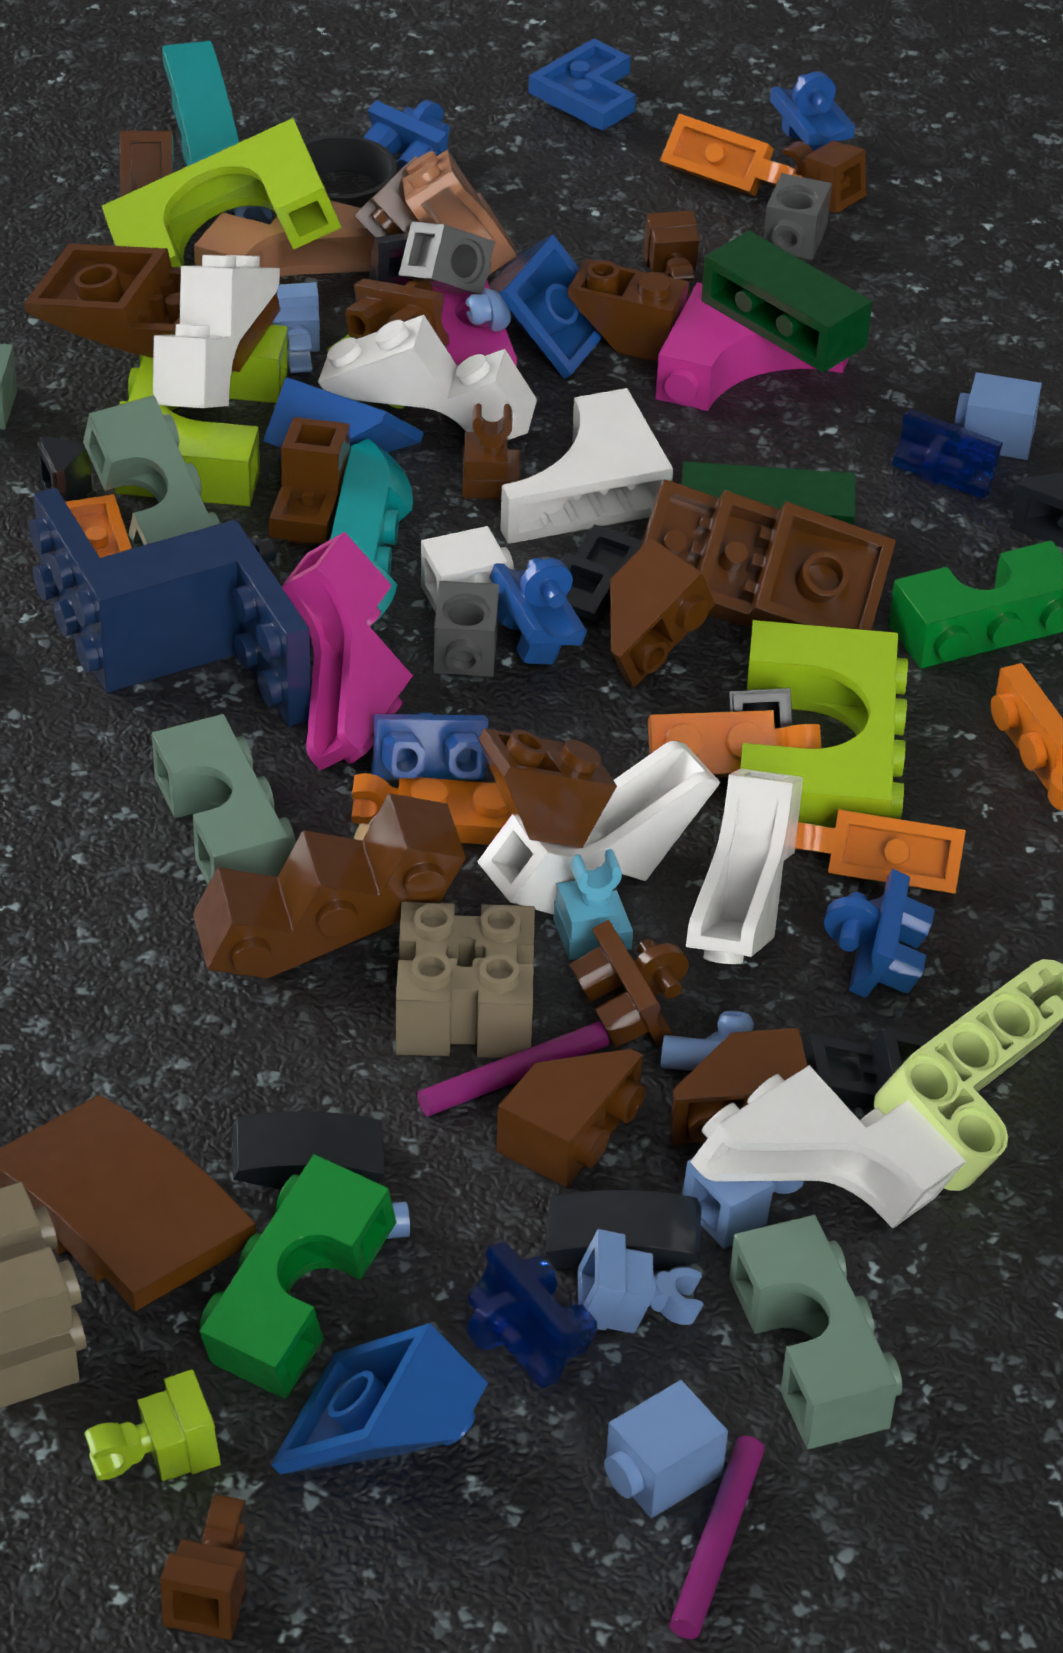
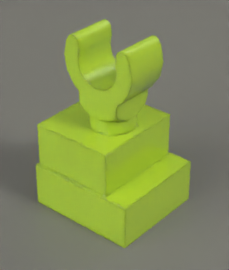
M193 1369L165 1378V1391L137 1400L141 1424L107 1422L98 1424L84 1432L91 1451L89 1457L98 1480H108L123 1474L133 1464L140 1462L144 1455L149 1452L152 1453L162 1482L190 1472L193 1475L221 1465L214 1422Z

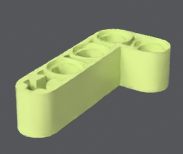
M1042 959L1030 965L912 1053L875 1095L874 1108H879L885 1115L909 1100L966 1160L964 1165L944 1187L945 1189L961 1191L969 1187L1006 1149L1008 1142L1006 1126L978 1091L1041 1044L1063 1021V964L1055 960Z

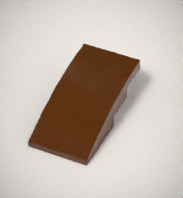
M69 243L24 302L25 310L30 315L78 336L132 354L154 358V336L175 335L176 324H180L181 268L172 267L167 248ZM277 292L240 340L231 371H241L280 312Z
M664 479L658 488L641 547L650 538H653L702 572L715 603V606L708 613L710 617L751 628L753 620L871 630L896 540L787 501L780 509L726 490L717 498Z
M101 1095L88 1100L0 1148V1188L22 1182L33 1208L45 1206L49 1212L58 1243V1248L54 1249V1251L60 1255L68 1250L96 1283L106 1278L135 1312L243 1250L250 1237L256 1233V1223L208 1174L172 1142L137 1116Z

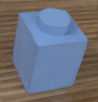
M976 372L971 393H960L956 410L955 426L964 427L962 449L1028 460L1036 426L1042 383Z
M680 1380L609 1422L607 1455L604 1461L607 1476L620 1495L625 1498L633 1497L652 1519L723 1475L728 1430L687 1385Z

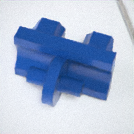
M823 72L803 74L797 79L794 89H784L780 86L771 88L770 102L783 116L781 128L788 137L801 139L811 147L813 152L833 140L839 142L854 138L855 125L834 101L836 87L827 74Z
M376 100L367 110L372 127L363 138L381 144L392 155L396 152L401 154L402 156L397 160L400 169L414 156L419 158L430 151H434L436 156L447 150L450 126L443 122L444 115L441 105L426 100L421 102L416 109L406 107L401 112Z
M534 558L527 564V570L521 571L509 569L505 564H494L489 578L493 584H499L498 619L502 625L509 629L522 632L516 650L523 662L528 664H553L562 645L581 646L587 631L566 598L567 593L572 587L573 578L565 563L554 558L543 560L541 558Z
M418 712L417 715L374 714V750L371 774L377 775L384 780L416 777L448 780H485L486 756L478 738L484 728L488 729V719L485 715H433L431 712Z
M892 869L887 876L884 895L880 898L867 901V897L864 894L853 892L848 897L836 899L828 905L824 917L825 931L832 939L839 942L841 949L845 951L856 950L848 991L867 998L879 982L904 994H908L922 976L927 955L898 943V941L918 948L932 926L935 909L907 897L910 876Z

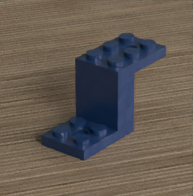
M57 488L34 493L36 519L29 520L28 526L33 546L40 556V565L33 567L36 588L43 601L51 599L54 604L56 620L62 634L65 637L73 636L76 641V650L82 668L86 673H95L106 693L237 655L241 666L245 670L251 668L258 678L259 689L267 706L275 705L289 727L309 721L311 698L309 627L236 519L100 558Z

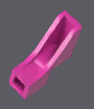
M343 532L308 552L281 586L308 625L313 645L314 663L306 750L309 758L320 771L343 759L348 764H351L370 750L374 745V736L372 735L374 731V714H395L402 705V700L398 696L413 677L370 627L381 615L382 611L377 606L392 585L347 533Z

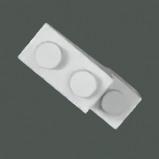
M202 255V266H181L180 324H176L175 335L154 336L153 395L159 405L195 408L229 406L230 376L236 349L244 334L277 292L280 268L260 267V256Z
M425 315L405 322L395 320L384 325L378 332L359 339L349 337L339 341L329 350L318 381L323 390L351 400L421 407L438 411L453 419L466 432H474L472 417L474 406L477 403L482 405V417L490 422L500 420L503 417L504 405L509 404L513 413V428L508 436V440L528 433L537 402L533 392L505 349L486 356L482 354L473 355L457 366Z
M670 741L613 780L617 787L583 848L529 840L512 814L477 862L510 903L521 906H535L536 910L554 914V901L557 899V883L575 881L571 869V861L575 855H581L586 870H594L605 862V851L612 849L623 875L646 881L721 782L686 744Z
M739 769L729 774L718 844L690 917L687 931L686 947L703 949V958L705 960L724 964L743 963L744 956L752 957L775 937L783 862L795 852L803 777L748 769Z
M810 1065L785 1081L779 1074L772 1076L754 1091L747 1101L748 1105L742 1109H739L734 1103H730L722 1108L703 1127L702 1132L708 1139L691 1160V1164L699 1173L711 1181H823L835 1184L852 1192L868 1203L892 1229L934 1200L966 1162L909 1100L886 1115L879 1108H876L859 1120Z

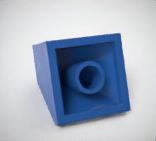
M552 234L508 262L491 281L489 287L501 295L510 310L511 318L565 379L572 375L603 336L569 299L568 288L580 268Z
M286 377L263 442L281 450L293 417L349 423L350 447L369 438L387 453L421 443L424 432L386 411Z
M431 1323L335 1352L273 1459L271 1466L279 1474H286L406 1454L440 1444L450 1445L463 1437L471 1428L475 1420L474 1409L488 1382Z

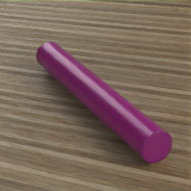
M600 1021L594 1022L417 1092L418 1103L425 1116L429 1117L520 1081L536 1062L584 1056L609 1045L607 1031Z
M740 1436L736 1440L671 1618L670 1629L682 1638H697L703 1626L765 1451L763 1443L754 1437Z

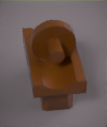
M364 278L354 284L357 302L345 311L350 337L359 339L378 332L379 329L389 322L395 320L405 322L425 315L443 345L446 347L450 344L449 335L444 330L442 324L443 293L434 291L428 282L412 280L403 286Z
M608 919L592 928L600 946L587 952L569 965L590 1003L620 986L625 991L595 1008L615 1048L649 1032L658 1048L663 1045L664 1035H673L660 1012L661 1007L654 994L663 993L665 998L672 999L681 993L682 986L679 982L687 973L689 967L688 959L678 945L672 943L657 945L654 940L647 939L638 945L637 951L639 956L633 961Z

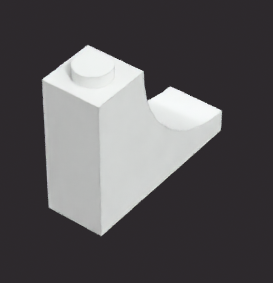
M627 388L574 397L573 445L569 451L544 471L529 478L502 485L501 532L507 544L590 529L594 524L606 526L650 517L658 488L664 479L672 481L673 468Z

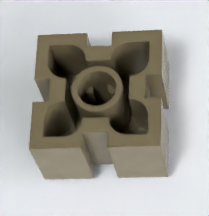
M401 903L396 989V1055L450 1056V1044L477 1045V1057L504 1058L531 1047L535 906L481 904V916H455V904Z
M22 1182L0 1188V1408L79 1382L76 1351L86 1348L84 1330L79 1315L73 1306L82 1302L76 1274L69 1260L57 1263L52 1250L58 1248V1243L49 1212L45 1206L33 1208Z

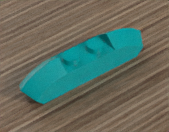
M367 438L350 447L331 539L346 532L392 585L377 606L382 611L379 616L380 618L392 602L398 585L390 577L392 548L386 547V544L396 545L399 521L412 511L413 495L410 482L401 466L385 450Z

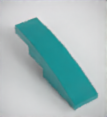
M212 41L162 46L163 65L172 91V107L181 132L182 153L186 166L239 143L231 106Z

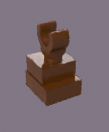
M833 140L814 152L808 144L800 141L782 150L784 155L790 156L796 161L797 165L792 167L796 170L795 174L804 178L832 183L829 211L838 213L866 196V154L864 149Z
M694 211L647 213L643 246L646 267H651L652 272H666V275L670 278L688 281V300L691 295L689 281H694L693 270H696L699 248Z
M477 403L474 406L472 417L474 432H465L462 498L501 499L502 485L520 481V450H507L508 436L513 428L512 408L509 404H505L503 417L498 421L490 422L482 417V405Z
M215 1494L208 1511L202 1543L181 1539L176 1554L169 1553L160 1578L163 1626L231 1640L240 1615L239 1608L246 1590L245 1552L238 1551L246 1530V1524L239 1523L246 1500Z

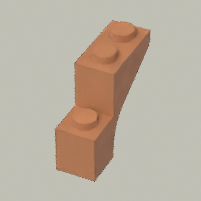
M448 149L436 156L434 151H430L417 158L406 168L409 175L402 179L405 201L420 222L445 224L495 241L490 260L491 269L489 275L517 257L515 246L482 194H476Z
M331 201L342 228L294 250L278 216L271 224H266L222 212L194 245L195 266H202V255L260 256V267L280 268V277L304 274L366 272L370 270L371 253L375 237L354 216L361 208Z

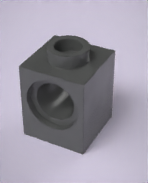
M782 173L766 206L763 239L795 257L813 260L828 224L832 183Z
M411 221L399 275L412 280L428 282L431 286L448 292L480 295L484 290L485 281L490 273V260L495 241L445 224Z
M439 581L434 625V673L494 677L498 633L499 584Z

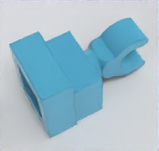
M607 849L605 851V862L594 870H586L581 855H575L571 861V869L575 881L557 883V899L554 901L553 919L568 959H578L600 946L592 928L608 919L626 949H632V927L617 890L612 891L622 878L621 868L614 851Z

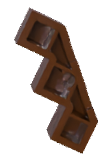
M389 793L363 840L303 830L278 877L217 867L193 912L207 970L268 979L400 922L402 902L440 903L466 859L448 804Z

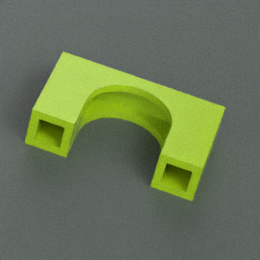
M293 118L102 205L115 246L167 248L172 267L180 268L185 266L184 250L194 232L214 216L237 207L261 206L274 211L293 250L342 228Z
M270 325L241 371H231L229 399L277 403L289 372L288 326ZM139 355L140 367L132 368L129 375L128 402L153 395L154 358ZM120 401L119 405L124 404V403H128V402H127V401ZM159 405L163 415L170 414L176 424L179 434L178 448L185 464L192 463L198 472L202 487L200 496L202 501L250 507L260 474L259 427L192 420L172 412L179 406ZM124 485L115 488L116 494L155 497L147 489L136 485Z
M753 620L746 690L790 688L791 709L828 715L844 723L857 735L843 744L821 749L750 743L742 744L740 769L803 777L798 822L835 828L838 810L901 819L904 783L893 782V777L902 778L906 742L905 740H895L894 735H904L907 699L896 698V694L905 695L908 658H897L898 633Z

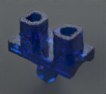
M911 409L904 414L901 438L893 455L891 465L922 476L923 481L933 485L939 482L983 499L989 495L1003 442Z
M507 1242L489 1245L485 1254L487 1259L486 1271L480 1281L471 1289L467 1298L469 1304L475 1310L468 1322V1336L482 1350L493 1349L503 1344L508 1352L516 1357L540 1388L556 1384L567 1360L588 1350L597 1330V1320L583 1304H574L562 1308L553 1298L558 1286L556 1273L542 1256L521 1260Z

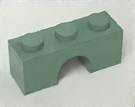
M154 395L89 413L83 443L104 490L124 485H136L150 491L159 502L154 507L133 513L128 533L132 549L221 524L214 512H207L200 497L202 487L198 472L192 463L185 464L178 448L179 434L176 424L170 414L163 415Z
M224 714L152 732L155 779L174 818L193 814L195 860L207 885L217 867L278 877L296 844V840L289 820L286 817L278 819L274 811V798L267 778L265 776L256 777L253 771L252 755L243 735L235 737Z
M816 1215L734 1234L729 1277L754 1334L779 1328H791L800 1330L814 1338L807 1342L786 1347L780 1390L807 1450L889 1429L895 1396H899L902 1393V1379L898 1364L890 1352L882 1353L874 1336V1322L870 1307L862 1295H854L846 1279L847 1268L841 1247L837 1241L827 1240Z

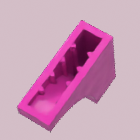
M697 282L658 355L656 399L708 411L722 393L748 378L773 371L816 368L702 302L703 283ZM848 358L828 371L843 373Z

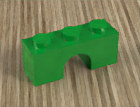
M1052 540L1000 553L995 586L992 590H979L962 584L948 567L894 580L888 625L894 633H898V639L920 669L1063 632V554Z
M313 1154L300 1176L294 1174L284 1184L277 1200V1212L263 1233L256 1232L250 1237L241 1253L238 1272L225 1292L218 1291L211 1297L200 1321L199 1332L211 1364L285 1400L324 1340L314 1307L289 1295L292 1286L306 1273L321 1268L336 1269L361 1280L397 1223L389 1188Z

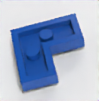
M594 38L529 75L528 93L549 103L552 107L561 109L586 122L589 126L603 131L635 112L636 94L615 84V82L630 74L631 56Z

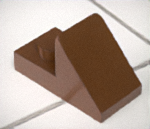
M120 131V197L173 173L172 131Z

